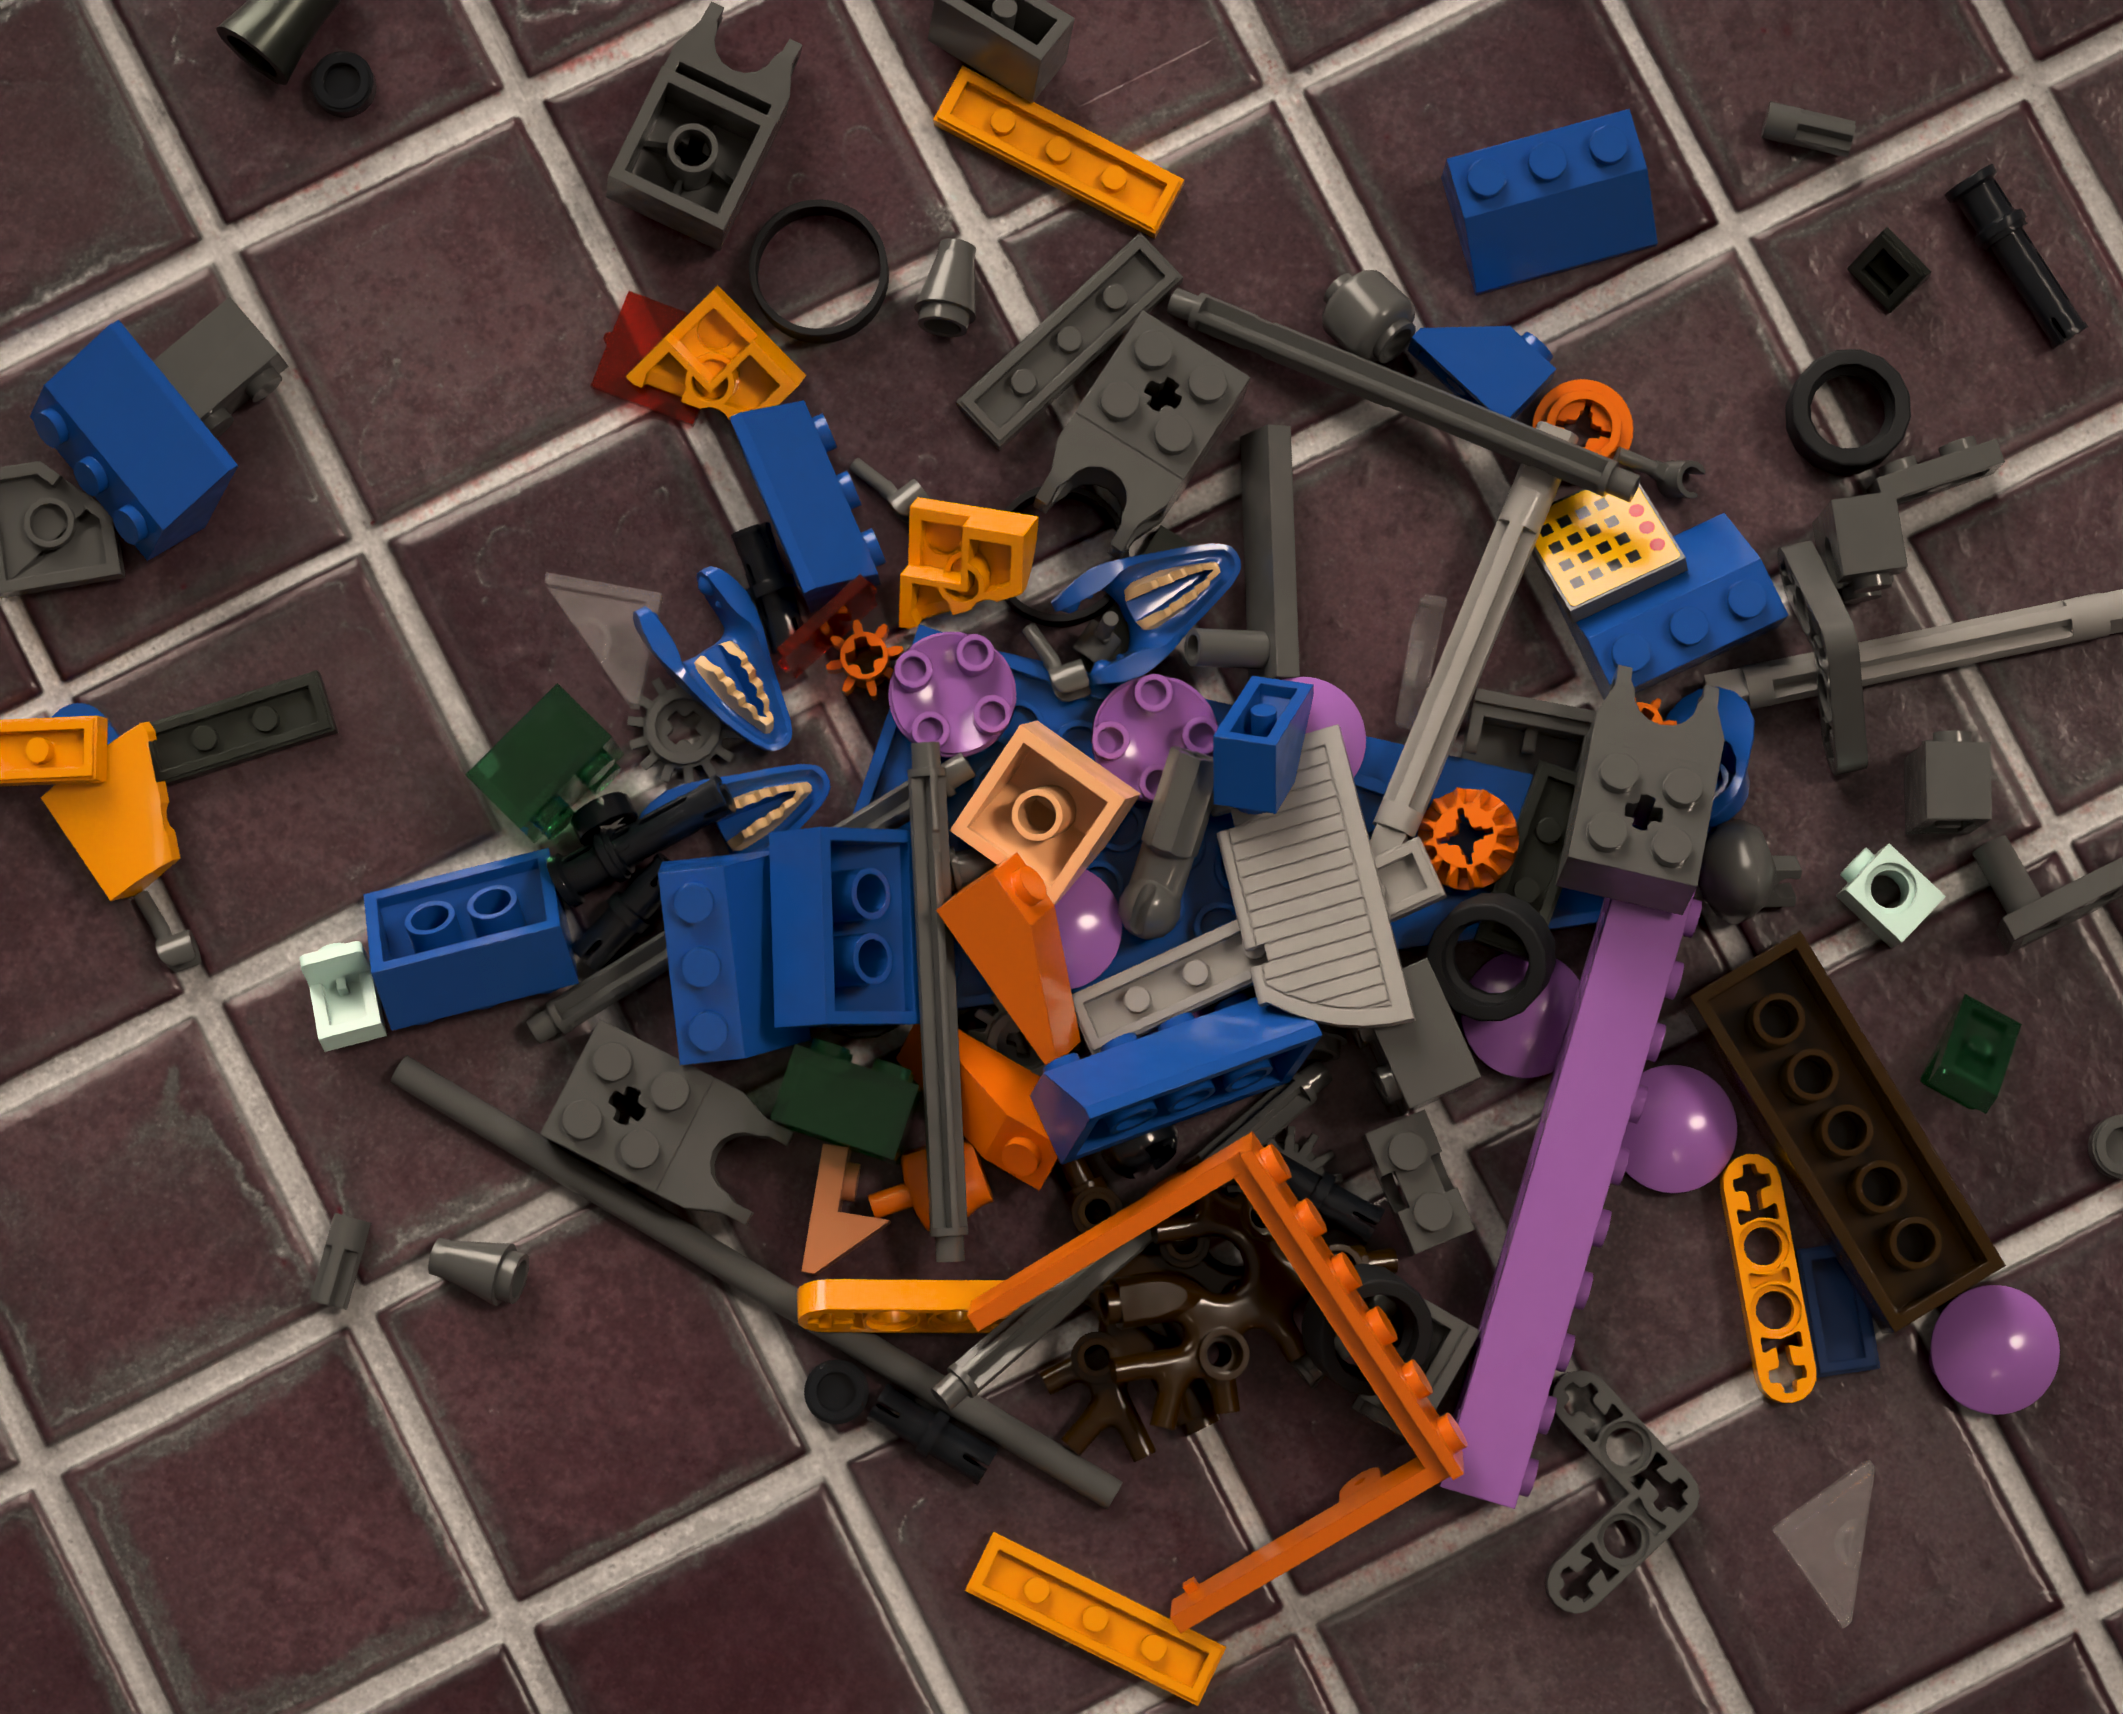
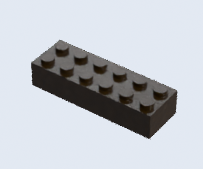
M1801 930L1680 1002L1820 1233L1835 1253L1836 1259L1863 1299L1882 1334L1897 1332L2006 1266Z

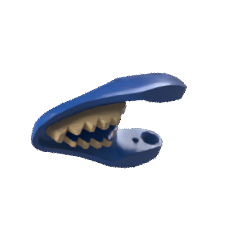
M1210 543L1109 561L1087 570L1051 601L1055 612L1073 613L1078 610L1082 600L1086 598L1091 599L1093 594L1102 590L1119 605L1121 613L1128 624V651L1123 654H1117L1116 658L1111 661L1103 659L1096 661L1087 676L1092 685L1125 682L1145 675L1175 649L1188 631L1233 585L1241 570V560L1231 546Z
M712 566L706 567L697 573L698 589L704 594L724 626V632L721 639L713 646L686 661L681 660L672 637L660 622L659 616L646 606L633 612L632 619L642 641L672 679L691 697L739 736L763 751L772 752L788 745L792 739L791 719L773 668L763 625L748 592L731 575L722 569Z
M796 764L720 777L722 785L726 784L736 805L735 813L715 822L727 846L729 855L769 851V832L800 829L823 805L829 795L831 786L826 772L820 766ZM709 779L683 784L665 791L644 809L639 819L675 798L696 789L699 785L709 781Z

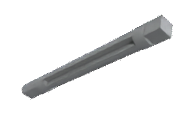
M1540 421L1536 425V429L1575 445L1578 442V436L1571 431L1544 421ZM1520 464L1372 823L1376 826L1370 839L1373 856L1403 844L1416 836L1562 481L1557 477L1549 475L1546 471L1534 466Z
M2123 589L2075 597L1859 642L1862 686L2087 641L2123 632ZM1814 652L1704 675L1703 689L1705 685L1735 691L1748 703L1750 710L1818 696Z

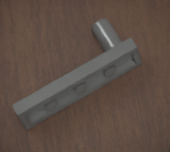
M1268 424L1240 436L1247 630L1191 628L1186 635L1184 645L1185 658L1190 666L1248 668V680L1251 676L1279 680L1300 677L1291 426Z
M2006 835L1988 841L1972 853L2007 914L2002 917L1995 932L2007 954L2123 897V857L2041 897Z

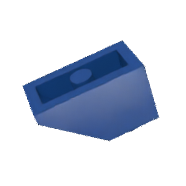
M1511 326L1420 328L1411 337L1407 350L1454 395L1514 420L1547 387L1556 371V368L1550 363L1553 355L1549 349L1533 334L1525 332L1520 336Z
M1251 676L1213 735L1214 804L1235 807L1246 814L1277 813L1295 783L1314 696V684Z

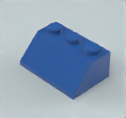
M1630 109L1446 159L1441 179L1476 296L1652 248L1658 244L1648 169Z
M119 320L108 325L44 384L30 415L36 431L44 443L55 448L73 469L80 487L87 494L95 496L113 518L119 535L127 543L135 545L147 561L206 527L238 467L233 458Z
M803 400L744 411L729 417L740 448L811 614L881 585L876 567L886 563L885 557L873 529L870 528L863 532L859 530L851 510L862 506L848 471L835 474L827 452L836 449L837 446L823 413L811 417Z
M1725 513L1673 536L1686 557L1688 571L1572 624L1553 592V597L1603 700L1609 694L1612 678L1618 665L1633 668L1632 682L1635 694L1778 628L1789 616L1761 558Z
M813 827L769 832L774 1028L920 1024L911 830Z
M549 848L363 894L371 974L392 1031L412 1025L428 1024L436 1019L476 1009H488L499 1003L539 993H551L559 988L579 984L575 954L571 947L573 942L562 897L554 886L547 868V859L551 857Z
M769 851L662 862L658 878L680 1065L744 1059L811 1040L810 1028H774Z

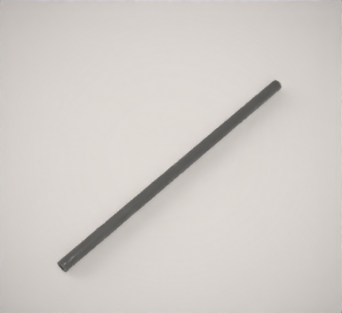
M406 1055L396 1068L390 1081L395 1086L799 1326L797 1317L798 1288L410 1056ZM804 1329L1106 1510L1123 1484V1481L978 1395L974 1398L967 1396L955 1408L947 1411L931 1392V1388L942 1380L945 1375L874 1333L815 1332Z

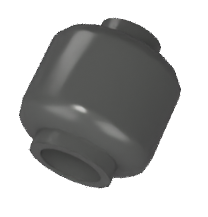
M1363 270L1353 276L1350 273H1345L1333 281L1324 294L1323 300L1326 303V307L1322 314V328L1347 352L1372 362L1379 360L1381 363H1387L1405 350L1411 341V337L1416 332V326L1413 324L1415 318L1414 304L1377 270Z

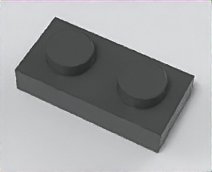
M1968 436L1941 446L1938 449L1941 457L1918 464L1915 455L1881 466L1879 468L1881 477L1876 478L1866 491L1867 494L1895 490L1897 505L1899 506L1992 475L2005 461L1997 438L1977 444L1975 436Z

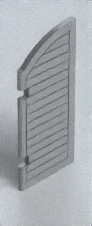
M1337 724L1306 733L1295 783L1276 814L1268 812L1246 814L1235 807L1214 804L1211 813L1213 817L1227 813L1232 814L1235 827L1216 834L1245 951H1254L1265 947L1268 963L1250 968L1258 1005L1260 1007L1271 1005L1288 1014L1311 1019L1319 1024L1344 1028L1389 1027L1416 1021L1341 727Z

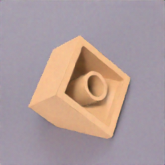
M1037 720L1021 724L949 831L997 865L1018 852L1025 864L1032 867L1041 876L1046 886L1047 895L1053 904L1056 905L1105 848L1141 793Z

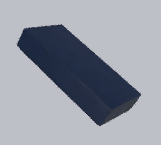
M1829 1245L1794 1250L1816 1364V1378L1879 1369L1880 1362L1872 1315L1855 1286L1852 1285L1833 1250Z

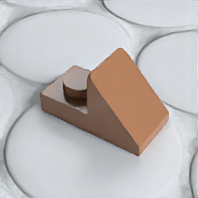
M823 1143L801 1271L803 1273L819 1275L891 1224V1221L886 1219L841 1212L843 1200L855 1202L861 1164L850 1162L852 1151L849 1147Z

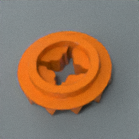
M1578 379L1562 383L1543 397L1535 411L1532 427L1536 428L1537 423L1540 421L1564 426L1565 423L1575 424L1579 415H1582L1585 406L1590 407L1588 417L1591 418L1590 428L1599 431L1600 435L1608 436L1609 438L1602 436L1599 439L1589 438L1583 448L1613 459L1618 447L1630 449L1633 439V420L1630 410L1616 391L1601 382Z
M1457 787L1453 792L1433 799L1418 828L1417 837L1419 836L1422 839L1440 882L1457 890H1477L1495 883L1510 869L1518 852L1519 830L1514 815L1503 801L1484 789L1476 790ZM1461 814L1465 815V818L1475 831L1494 832V834L1484 835V839L1474 842V853H1471L1472 864H1469L1468 858L1458 845L1441 844L1443 841H1448L1449 837L1459 834V823H1462Z

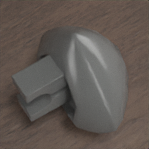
M1732 818L1712 828L1707 834L1698 886L1703 898L1719 918L1729 924H1739L1752 918L1763 907L1795 906L1797 897L1791 883H1778L1788 878L1800 879L1802 869L1796 856L1771 855L1760 827L1742 819Z

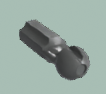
M1178 746L1170 748L1141 837L1143 841L1129 885L1126 886L1119 898L1118 914L1126 930L1136 937L1146 940L1164 937L1173 930L1180 918L1181 898L1194 858L1198 856L1214 807L1213 757Z

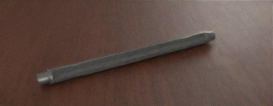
M1177 288L1170 298L1167 313L1187 321L1189 328L1239 348L1251 350L1266 359L1383 407L1395 409L1402 412L1405 416L1527 466L1539 468L1546 471L1549 475L1596 493L1599 496L1606 497L1607 494H1610L1630 503L1636 494L1641 476L1620 468L1619 462L1614 459L1602 456L1279 323H1272L1262 319L1257 314L1212 297L1204 292L1196 295Z
M940 742L911 743L912 769L907 770L909 784L927 1156L930 1237H935L936 1262L965 1261L964 1235H968L969 1230L967 1222L954 935L936 911L952 897L946 768L941 767Z
M962 752L941 764V767L946 768L947 798L957 794L955 790L957 787L976 776ZM908 781L833 827L898 829L910 821ZM665 930L566 992L547 1001L545 1009L526 1020L529 1029L537 1041L542 1044L560 1032L566 1035L573 1028L669 970Z
M1313 1059L1301 1071L1296 1073L1290 1082L1273 1088L1196 1155H1199L1201 1160L1204 1161L1252 1131L1262 1146H1265L1317 1101V1094L1333 1081L1330 1072L1321 1062ZM1193 1203L1174 1215L1187 1213L1192 1208ZM1150 1229L1017 1308L968 1352L947 1368L949 1374L931 1388L935 1399L947 1411H951L967 1396L974 1398L984 1387L1096 1292L1100 1286H1103L1153 1242Z

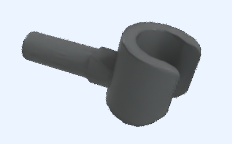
M1622 447L1616 449L1613 457L1620 464L1645 473L1650 478L1655 479L1660 493L1668 498H1696L1698 494L1689 492L1684 488L1682 483L1683 473L1705 474L1703 465L1693 460H1671L1663 463Z
M856 458L850 465L849 470L878 491L879 495L887 501L895 515L904 524H909L910 506L917 497L930 499L915 479H912L897 490L890 480L886 479L860 458Z
M1108 611L1103 615L1100 623L1091 620L1071 649L1076 653L1080 652L1093 663L1101 659L1109 661L1122 643V640L1113 633L1119 621L1118 615L1113 611Z
M1035 623L1027 625L1022 633L1043 661V666L1048 671L1057 699L1062 702H1070L1090 695L1089 679L1082 660L1078 659L1061 665L1058 654L1053 650Z
M146 890L138 893L134 900L153 930V935L156 938V950L160 959L168 968L176 972L201 964L200 951L192 931L186 930L172 935L169 925L149 892Z

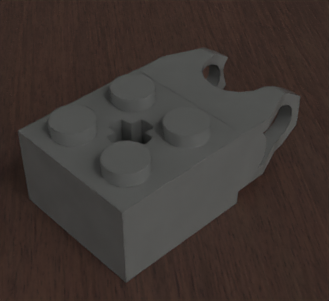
M711 1L701 20L675 42L664 66L661 67L608 174L606 198L721 251L787 115L791 76L800 58L803 45L789 39L783 51L774 56L770 63L759 71L743 73L732 70L721 61L715 47V37L722 22V13L725 7ZM689 152L699 154L702 157L701 165H685L681 162L680 157L686 160Z
M1143 310L1059 435L1051 472L1036 495L1033 507L1046 514L1056 502L1065 498L1074 488L1083 485H1097L1107 489L1117 498L1122 510L1121 524L1110 542L1111 547L1107 553L1116 559H1121L1134 541L1161 524L1175 501L1177 502L1243 402L1251 377ZM1152 400H1160L1170 406L1165 405L1158 412L1150 407V403Z
M1618 665L1612 678L1609 694L1598 708L1586 736L1555 886L1683 915L1698 885L1725 741L1717 708L1719 688L1705 685L1702 696L1698 699L1694 714L1685 722L1674 726L1660 725L1649 720L1640 712L1637 706L1635 688L1632 682L1633 668ZM1632 825H1637L1641 827L1643 830H1639L1633 827Z
M599 1019L540 1135L687 1210L723 1213L747 1226L754 1212L737 1204L734 1198L722 1189L716 1178L715 1162L719 1151L727 1142L742 1136L772 1139L788 1147L795 1135L790 1130L767 1119L744 1092L689 1064L680 1065L679 1059L601 1019ZM632 1091L641 1092L638 1103L646 1109L644 1116L640 1121L630 1117L627 1125L620 1124L618 1121L621 1112L615 1108L617 1101L622 1095L629 1098Z

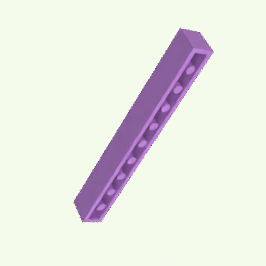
M1695 892L1683 915L1604 898L1478 1330L1481 1332L1474 1342L1452 1416L1462 1430L1468 1447L1462 1450L1464 1474L1455 1480H1452L1451 1477L1446 1478L1437 1484L1439 1487L1513 1509L1516 1507L1519 1495L1529 1497L1532 1491L1539 1465V1460L1530 1458L1537 1433L1546 1435L1550 1429L1557 1404V1398L1548 1395L1555 1370L1560 1372L1566 1371L1575 1343V1335L1567 1333L1574 1308L1584 1309L1593 1282V1273L1585 1271L1591 1247H1602L1611 1221L1612 1212L1603 1209L1609 1185H1620L1628 1164L1630 1149L1621 1146L1628 1121L1637 1124L1645 1106L1648 1087L1639 1084L1646 1059L1653 1062L1657 1060L1663 1044L1666 1025L1657 1022L1664 998L1671 1000L1675 998L1682 979L1684 963L1676 961L1682 936L1689 938L1693 936L1699 921L1702 901L1693 899Z

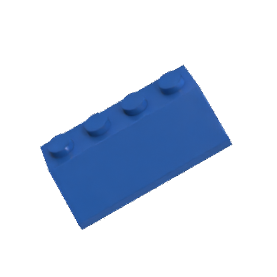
M1248 992L1239 993L1223 1000L1214 1008L1215 1012L1195 1018L1191 1012L1183 1013L1162 1023L1156 1033L1139 1039L1135 1033L1123 1034L1105 1043L1100 1048V1053L1080 1059L1077 1053H1071L1051 1061L1042 1069L1043 1074L1033 1089L1030 1098L1061 1165L1290 1082L1323 1035L1318 1024L1311 1019L1288 1014L1271 1005L1260 1007L1257 997L1251 998Z

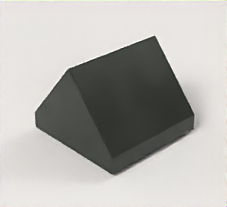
M1888 227L1847 268L1889 313L1893 312L1931 275V271Z

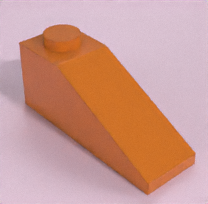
M1016 852L960 889L936 911L1046 1066L1051 1061L1067 1055L1081 1042L1055 905L1047 895L1046 886L1041 876L1032 867L1027 866L1018 852Z
M915 1024L912 1026L896 1060L923 1089L920 1024ZM958 1029L963 1136L985 1160L1040 1191L1059 1160L1030 1098L1040 1076Z

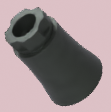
M247 0L238 10L222 22L216 30L225 44L248 65L270 80L286 85L302 54L341 0Z

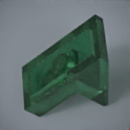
M1965 994L1922 1072L1920 1081L1925 1086L1966 1108L1977 1109L1986 1114L1999 1095L2022 1024Z

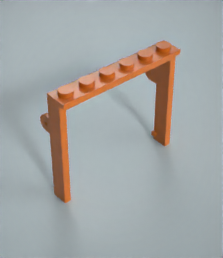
M1253 1131L1186 1172L1180 1171L1170 1175L1152 1187L1141 1199L971 1300L967 1315L979 1332L1000 1318L1003 1319L1010 1315L1015 1309L1233 1178L1236 1180L1417 1457L1386 1475L1383 1474L1379 1467H1373L1361 1472L1342 1487L1337 1504L1199 1584L1194 1576L1183 1582L1185 1593L1172 1600L1170 1619L1180 1634L1446 1478L1451 1477L1452 1480H1455L1464 1474L1462 1450L1468 1447L1462 1430L1451 1414L1447 1412L1439 1416L1427 1396L1433 1393V1390L1421 1367L1414 1359L1405 1363L1392 1343L1398 1340V1337L1387 1315L1378 1305L1369 1309L1356 1290L1363 1286L1350 1259L1344 1252L1334 1256L1321 1236L1327 1232V1228L1314 1204L1308 1198L1299 1202L1286 1181L1292 1178V1175L1278 1149L1272 1143L1263 1147Z

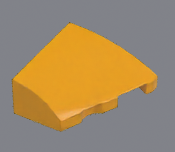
M718 285L626 375V378L633 385L642 388L647 384L682 397L681 402L696 408L710 407L725 413L729 420V417L740 412L779 405L806 377V374Z
M917 497L911 504L909 511L908 565L900 574L899 627L911 629L917 627L923 619L949 611L952 612V615L972 610L976 603L981 601L993 600L999 602L1021 595L1027 587L1033 564L1039 516Z
M150 722L138 724L107 745V782L56 784L40 797L110 901L137 895L181 859L176 832L170 826L167 819L169 797L166 782H156L148 742L157 740V736Z

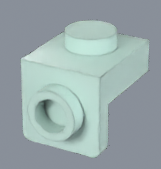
M360 941L346 944H329L318 951L299 957L301 970L310 988L318 1040L324 1052L387 1036L380 997L371 974L370 960Z

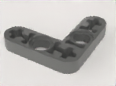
M1805 541L1779 547L1777 551L1778 566L1784 591L1814 651L1821 735L1827 762L1835 776L1867 769L1868 751L1861 662L1853 622L1813 542Z
M1584 1370L1565 1373L1551 1387L1550 1396L1557 1398L1554 1415L1624 1490L1625 1494L1557 1557L1546 1572L1544 1584L1546 1594L1551 1602L1561 1610L1575 1614L1588 1612L1607 1597L1692 1516L1698 1507L1700 1498L1698 1484L1688 1470L1600 1377ZM1570 1383L1577 1388H1582L1587 1384L1593 1387L1595 1393L1591 1396L1590 1402L1601 1415H1606L1611 1405L1619 1413V1417L1602 1425L1593 1441L1584 1432L1585 1429L1595 1425L1588 1415L1582 1411H1576L1570 1415L1564 1408L1570 1399L1564 1390ZM1620 1428L1633 1430L1638 1434L1642 1442L1640 1457L1636 1462L1628 1466L1615 1464L1611 1461L1606 1451L1608 1437L1612 1432ZM1655 1453L1664 1463L1652 1470L1664 1482L1673 1483L1678 1479L1684 1486L1678 1494L1684 1504L1677 1511L1670 1506H1665L1660 1510L1655 1507L1653 1502L1658 1498L1659 1493L1647 1479L1643 1478L1637 1489L1629 1481L1630 1477L1637 1475L1648 1467ZM1619 1520H1626L1635 1525L1640 1536L1639 1547L1634 1554L1626 1558L1614 1557L1607 1551L1604 1545L1603 1538L1606 1529L1610 1524ZM1591 1543L1598 1558L1615 1568V1573L1606 1580L1602 1570L1597 1569L1585 1582L1587 1589L1590 1591L1585 1599L1582 1600L1576 1595H1571L1566 1599L1562 1598L1559 1591L1564 1587L1565 1583L1560 1573L1567 1567L1574 1572H1579L1585 1568L1592 1560L1581 1554V1551Z

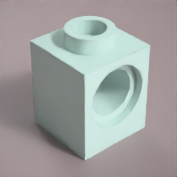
M1890 843L1880 849L1875 855L1867 847L1864 848L1840 873V876L1848 883L1836 895L1842 903L1891 949L1901 944L1946 897ZM1875 876L1890 877L1898 884L1901 897L1896 908L1882 907L1873 899L1871 883Z

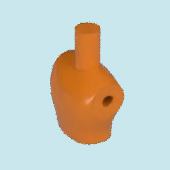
M965 1139L967 1217H969L978 1208L993 1202L994 1199L980 1155L970 1142ZM923 1145L901 1155L904 1183L868 1195L875 1218H881L913 1207L922 1225L929 1231L926 1145Z

